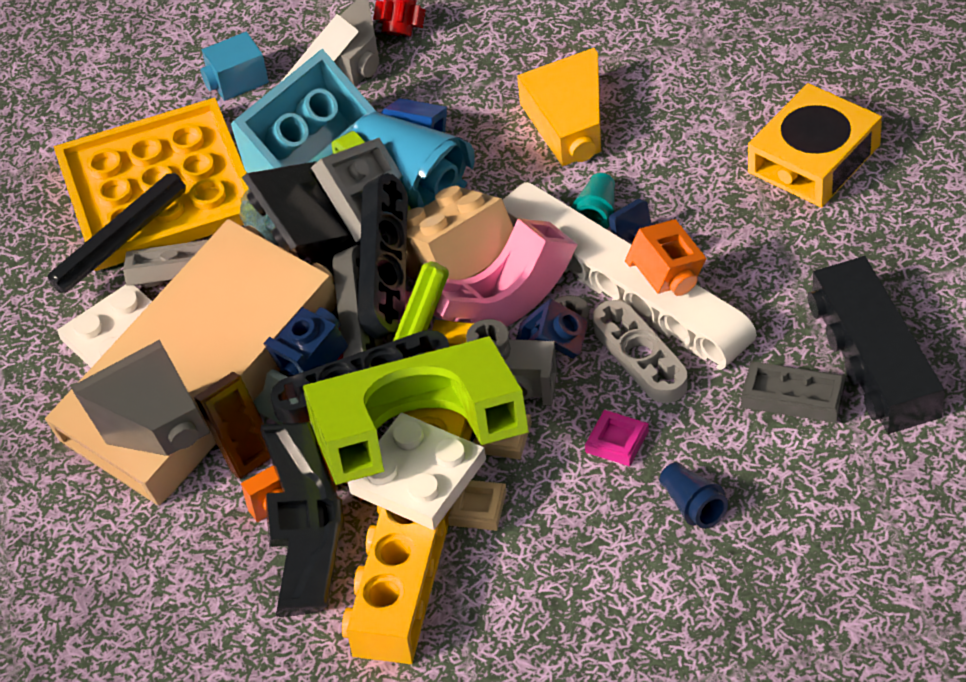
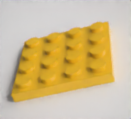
M216 98L53 146L85 242L166 174L176 173L186 185L185 193L102 262L94 271L124 263L126 252L188 243L213 235L227 219L240 226L263 219L262 215L255 210L246 196L251 190L242 177L247 173Z

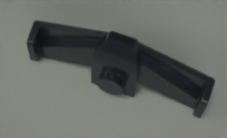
M310 422L261 425L260 432L283 491L282 493L266 494L269 547L288 546L276 616L289 617L318 613L328 606L339 535L344 527L342 499L336 493Z

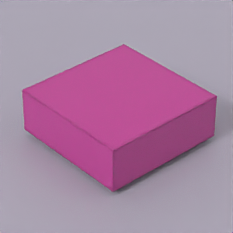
M604 410L585 443V452L630 466L649 432V424Z

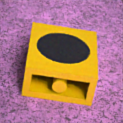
M807 83L748 143V173L822 208L880 146L882 116Z

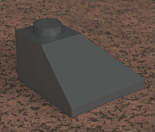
M160 339L71 386L77 399L107 445L168 456L180 449L192 446L198 439L210 434L207 425Z

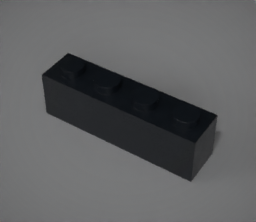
M866 256L813 271L812 291L808 292L807 295L811 313L814 318H823L826 323V335L829 345L834 352L841 351L844 355L845 370L853 386L860 384L865 393V407L870 418L873 421L880 419L887 434L942 418L945 389Z

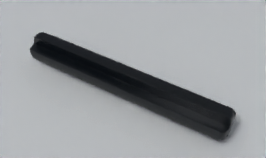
M169 173L163 176L48 274V281L59 293L70 291L185 193L186 185L180 176L176 173Z

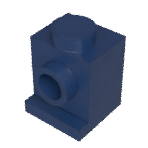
M302 307L276 339L268 337L263 343L279 369L290 376L337 361L348 347L339 330L341 323L331 312L322 307H319L315 313Z

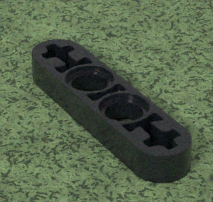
M390 173L382 174L369 181L364 186L362 192L358 319L366 334L375 339H381L396 332L405 311L408 197L403 183ZM379 226L385 231L389 239V245L381 237ZM377 265L385 272L388 285L380 278Z
M421 331L287 377L279 381L272 388L270 394L275 416L282 423L309 422L310 418L303 385L413 357L428 351L449 347L448 339L438 331ZM297 398L299 402L291 404L289 399Z

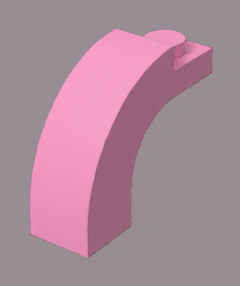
M518 218L502 253L487 269L471 278L462 280L447 279L433 315L446 321L476 323L480 320L494 319L502 322L507 327L528 314L550 293L566 270L578 244L551 222Z

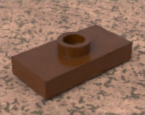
M231 372L194 396L230 471L237 478L241 479L271 459L260 432L261 425L264 423L239 374Z

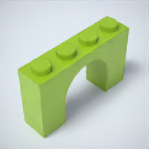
M490 336L303 385L310 423L335 485L384 472L376 430L384 422L399 415L401 412L404 413L422 408H443L460 413L469 422L481 445L529 433L522 389Z

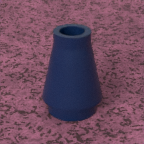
M679 462L669 464L661 472L659 478L661 486L667 490L689 525H697L700 528L706 529L713 527L721 521L727 512L728 500L725 497L724 489L720 485L685 468Z

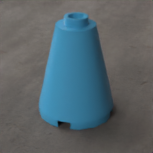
M372 112L361 117L353 128V131L364 142L376 138L381 139L402 174L400 181L406 189L408 205L411 209L423 208L436 200L435 195L447 187H466L468 182L463 180L462 176L466 166L473 170L475 150L463 138L380 112Z

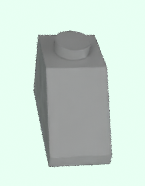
M356 0L340 15L359 32L334 62L355 87L365 77H371L380 64L369 0Z

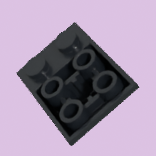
M317 161L245 174L242 179L251 190L246 194L249 202L260 215L265 216L267 214L275 225L271 233L286 252L295 251L302 259L308 257L314 263L323 264L333 269L334 255L349 249L356 242L311 169Z

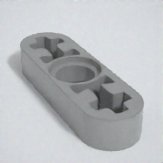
M619 300L606 301L596 307L593 312V327L596 337L651 399L660 403H671L681 399L686 394L688 388L686 367L629 304ZM606 320L622 321V329L625 334L621 336V330L613 322L606 324ZM636 346H645L652 350V353L644 358L631 357L627 352ZM659 365L660 374L667 380L674 378V383L668 384L664 380L658 382L657 370L655 368Z

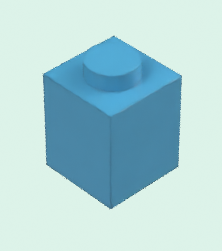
M247 31L201 49L205 62V67L200 68L203 81L209 91L216 89L224 101L269 83L263 54Z

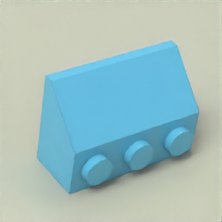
M322 48L231 123V127L244 169L247 173L318 162L320 159L330 156L333 153L332 141L353 131L355 124L361 117L376 112V110Z

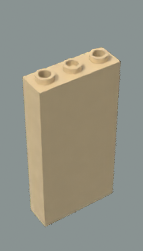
M227 219L80 381L160 339L207 425L194 396L231 372H235L241 376L254 401L264 389L267 373L271 369L280 372L279 367L263 343L268 337L276 339L302 307L313 313L319 307L332 312L337 307L336 290L333 284L334 277L321 264L313 263L310 265L301 260L294 251L286 252L280 245L276 246L267 241L256 228L250 225L244 228ZM72 389L45 418L60 442L158 506L179 487L216 444L210 431V434L198 439L192 446L180 449L168 456L107 445Z

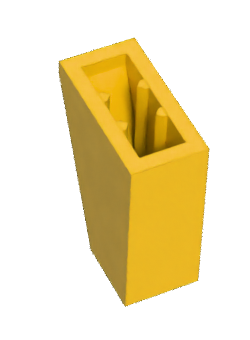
M595 48L517 75L520 104L562 167L576 161H587L593 155L601 152L600 78L598 52Z

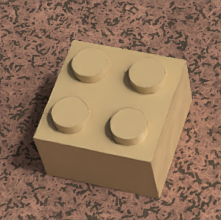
M450 186L439 191L435 195L436 200L423 208L417 207L408 210L406 274L417 280L422 265L430 261L437 262L446 267L449 271L448 279L462 280L471 278L490 266L499 257L514 227L502 198L459 186Z

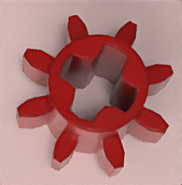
M376 0L373 20L382 23L381 33L411 37L414 27L423 28L426 9L416 5L417 0Z

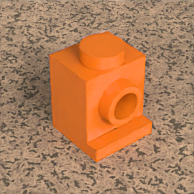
M674 219L640 228L626 256L625 262L629 267L637 266L657 294L671 290L676 296H681L688 293L696 285L697 277L707 258L678 221Z

